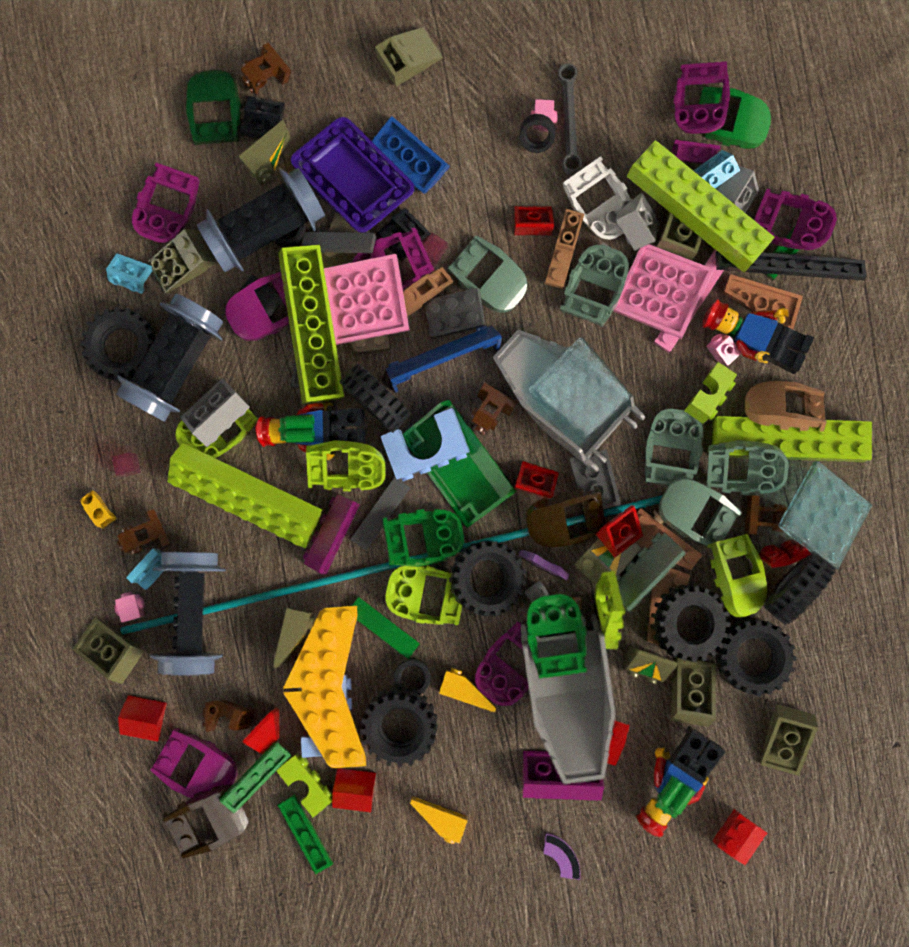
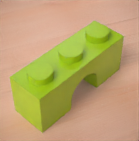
M717 362L702 382L710 389L711 395L699 390L684 411L702 424L708 419L712 420L718 412L716 407L718 405L721 406L727 398L725 393L727 391L730 392L736 384L734 379L737 374L720 362Z
M296 753L276 771L288 786L297 780L304 781L308 785L309 793L302 799L301 803L310 815L315 817L332 802L333 792L327 785L324 787L320 782L321 777L319 774L308 767V760L302 758V754Z

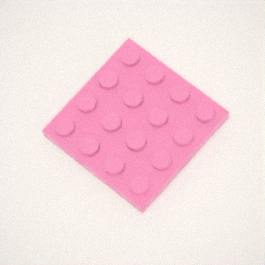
M648 244L639 249L628 272L618 305L613 312L682 339L714 269Z
M396 254L324 268L336 345L410 331Z

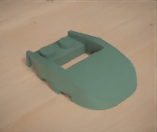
M475 235L469 245L448 267L447 272L449 274L452 272L458 279V284L465 290L478 288L467 279V276L490 250L503 263L480 288L481 300L485 307L498 313L508 312L525 295L527 291L526 276L517 264L500 248Z
M594 245L582 253L574 270L572 269L569 275L568 286L564 293L566 297L563 306L561 305L560 310L562 313H568L603 327L618 305L628 275L629 263L626 256L619 250L605 245ZM580 280L614 291L615 293L609 306L574 294Z
M665 409L656 415L651 426L644 454L645 483L669 486L672 481L681 477L693 479V476L697 474L699 460L703 452V427L701 422L684 410ZM657 445L691 451L688 469L651 463L653 446Z
M737 440L708 446L706 485L710 488H722L724 493L735 491L741 492L742 495H750V492L760 491L763 494L781 489L787 481L788 459L783 451L774 445ZM738 449L749 451L747 479H727L729 452H734V450Z
M685 477L672 481L659 503V514L667 525L673 527L682 537L705 546L724 540L737 516L741 514L722 494L707 485ZM711 496L719 501L720 505L701 536L691 529Z

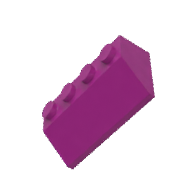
M339 494L336 497H332L328 505L330 510L328 514L323 515L320 521L322 527L319 532L316 531L311 541L314 543L311 549H307L303 556L305 560L304 565L321 574H327L360 506L358 503Z
M523 751V798L602 801L603 779L564 784L548 752Z

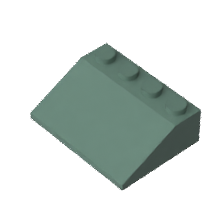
M658 532L651 539L653 543L648 548L645 546L637 554L639 558L635 562L631 560L624 568L626 571L621 576H617L622 603L629 612L686 554L665 532L662 534Z

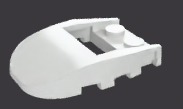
M599 157L563 182V187L573 210L584 214L583 223L589 230L601 239H614L624 233L623 230L618 228L616 223L618 213L633 199H630L625 184L620 182L615 176L616 173L611 168L608 170L601 162L603 159ZM605 177L616 195L586 215L577 202L576 197Z

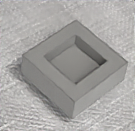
M540 580L524 592L531 603L540 597L550 595Z

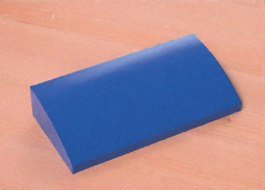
M393 116L390 117L372 140L413 182L414 186L424 194L450 168L443 159Z

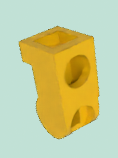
M94 490L80 499L84 510L96 527L104 529L117 519Z

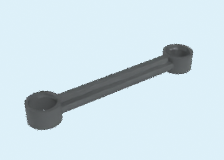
M570 63L563 64L559 68L558 81L563 86L566 156L563 160L562 168L566 174L575 175L581 169L582 159L577 155L573 83L576 80L577 69ZM570 70L573 72L574 77L565 79L561 76V72ZM569 159H574L578 162L579 166L572 170L565 163Z

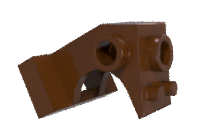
M266 43L262 45L259 57L244 62L241 68L243 74L241 78L245 86H250L248 90L251 93L254 91L257 95L259 88L265 86L267 79L270 77H276L282 85L288 83L291 70L272 46ZM263 65H265V66L268 67L267 69H265V70H263V71H262L261 68H260V66H263Z
M484 383L477 396L484 402L479 409L475 408L470 416L472 418L471 429L480 432L479 434L482 436L488 434L490 429L493 431L499 421L496 418L500 412L510 416L517 402ZM487 404L497 409L494 415L485 410Z
M751 495L747 497L744 535H757L758 526L770 527L774 532H784V529H789V525H792L793 513L786 505L774 504V508L759 506L760 496ZM762 511L773 513L772 523L762 522Z
M154 509L146 512V523L133 528L132 526H127L120 530L121 534L117 535L119 539L117 544L121 551L135 555L143 551V546L153 542H157L160 550L169 546L170 542ZM145 529L149 538L138 542L135 533Z
M227 700L205 702L203 708L205 722H203L202 726L205 727V732L215 731L219 719L225 716L230 721L228 729L234 731L248 729L251 726L256 709L243 707Z

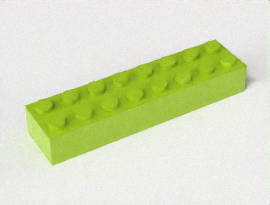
M656 140L632 165L626 176L744 273L775 238Z
M320 245L282 248L278 256L302 404L339 400L344 397L343 386L339 382L341 380V373Z
M717 416L712 419V445L737 440L753 441L778 447L783 451L788 460L866 462L872 460V421L826 420L827 423L824 431H820L819 428L809 427L808 431H799L797 427H789L788 430L780 429L779 425L775 424L770 426L761 425L748 417ZM745 449L734 450V452H729V458H749V451H745Z
M184 443L179 446L170 458L167 482L174 487L185 490L191 495L214 504L226 512H230L305 549L315 534L322 509Z

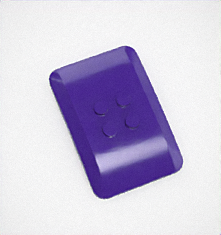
M345 117L336 119L291 156L292 166L295 169H300L308 184L353 229L360 233L369 231L414 193L413 182L354 123Z

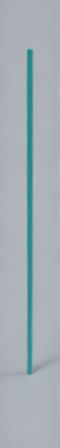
M663 495L603 509L604 516L622 513L631 505H634L635 509L659 504ZM584 515L566 518L567 526L585 522ZM528 528L464 543L462 549L469 547L472 543L481 541L500 543L529 536ZM427 553L410 556L409 558L419 559L427 558L428 556ZM389 562L238 598L203 607V615L401 566L389 565ZM177 614L121 627V633L124 635L173 623V616H177Z

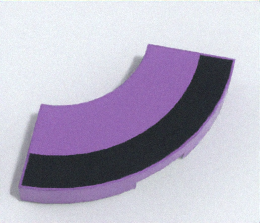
M521 550L518 555L524 561L550 575L566 581L569 577V573L562 567L546 561L535 553Z
M546 833L543 853L549 855L558 863L560 877L580 880V866L572 848L560 837Z

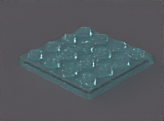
M579 337L527 390L562 433L578 447L633 396L583 337Z
M815 461L778 526L805 546L810 552L815 551L838 570L866 519L872 504L822 463Z

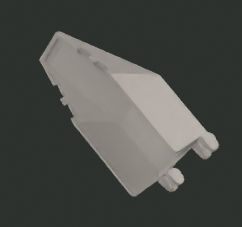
M517 330L493 356L494 361L520 404L537 425L595 472L599 468L589 458L594 455L600 462L605 463L607 461L597 449L624 420L632 428H637L636 422L628 417L630 412L642 421L645 419L644 414L634 405L633 395L573 348L564 347L556 342H549L541 339L539 336Z
M591 614L593 630L586 631L587 656H585V667L587 672L542 679L538 677L528 644L527 627L525 624H521V640L534 724L564 784L603 779L605 777L609 745L615 720V708L604 634L599 628L595 614ZM581 616L583 625H584V627H585V629H586V626H585V625H586L585 618H584V616ZM575 632L546 637L536 636L539 658L578 652Z

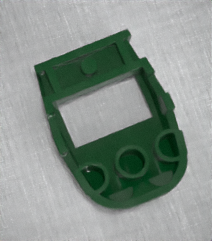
M203 71L195 74L188 81L186 114L195 145L239 141L237 127H240L241 101L239 100L237 83L226 71ZM230 100L232 121L195 124L193 103Z

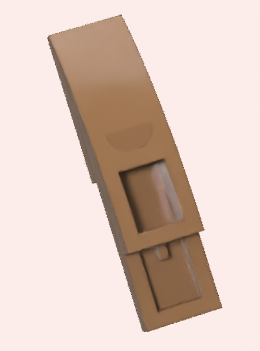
M566 209L545 281L546 285L560 289L564 288L584 218L583 213Z
M443 267L431 275L426 274L403 291L407 317L420 309L425 302L453 285L454 281Z

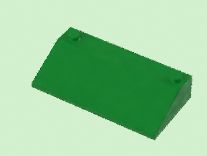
M446 400L439 403L404 432L403 436L408 448L416 458L425 460L435 456L441 448L442 436L434 415L451 408L454 409L470 452L466 454L467 457L456 461L454 458L449 460V464L440 468H438V465L430 467L431 471L427 474L468 528L517 491L452 402Z

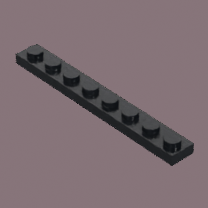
M716 251V270L742 272ZM762 252L745 272L863 281L866 278L865 260Z

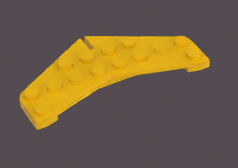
M357 606L324 608L319 612L283 688L302 687V691L283 693L323 758L332 768L366 766V754L342 689L358 616Z

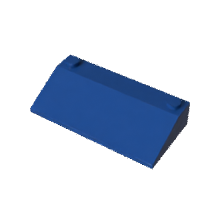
M492 325L480 327L474 333L403 362H392L386 368V372L396 393L398 392L397 385L410 380L412 375L481 347L486 349L494 345L496 351L500 350L502 337Z

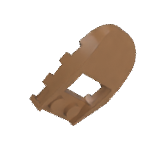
M762 382L753 386L746 394L745 413L752 421L765 426L775 424L779 425L780 429L788 430L789 427H797L799 431H808L809 427L819 428L820 431H824L827 423L824 409L825 392L797 382ZM787 392L797 393L798 397H802L803 415L786 412L785 394Z

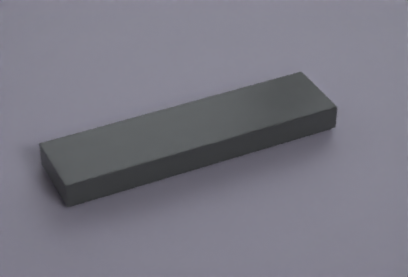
M304 232L301 246L320 245L321 252L373 253L376 235L374 233Z
M394 477L350 540L367 551L383 528V518L387 517V521L411 488Z

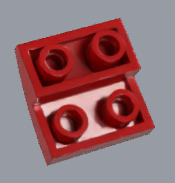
M791 539L782 543L780 548L773 544L765 546L759 553L762 561L775 568L798 562L811 553L805 546Z

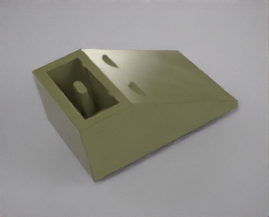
M423 27L392 36L375 46L377 59L396 87L443 58Z
M184 229L148 261V264L152 266V271L164 292L169 293L204 273L217 261L199 230Z

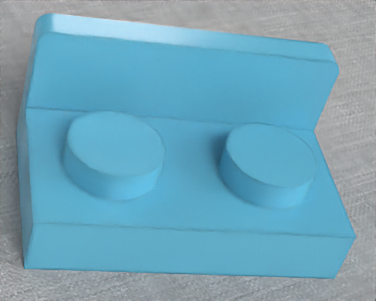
M722 150L693 171L711 186L717 188L738 173L740 168L733 154Z
M117 253L106 268L108 281L114 285L128 288L131 291L143 293L144 283L152 272V266Z
M152 548L126 578L131 583H138L142 588L148 590L164 572L153 570V568L161 565V553L163 552L160 549Z

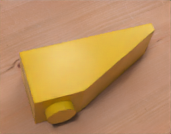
M455 668L446 670L439 694L492 712L496 711V706L465 675H462L461 670Z
M412 796L410 804L441 837H444V841L451 844L455 842L460 843L468 821L466 815Z

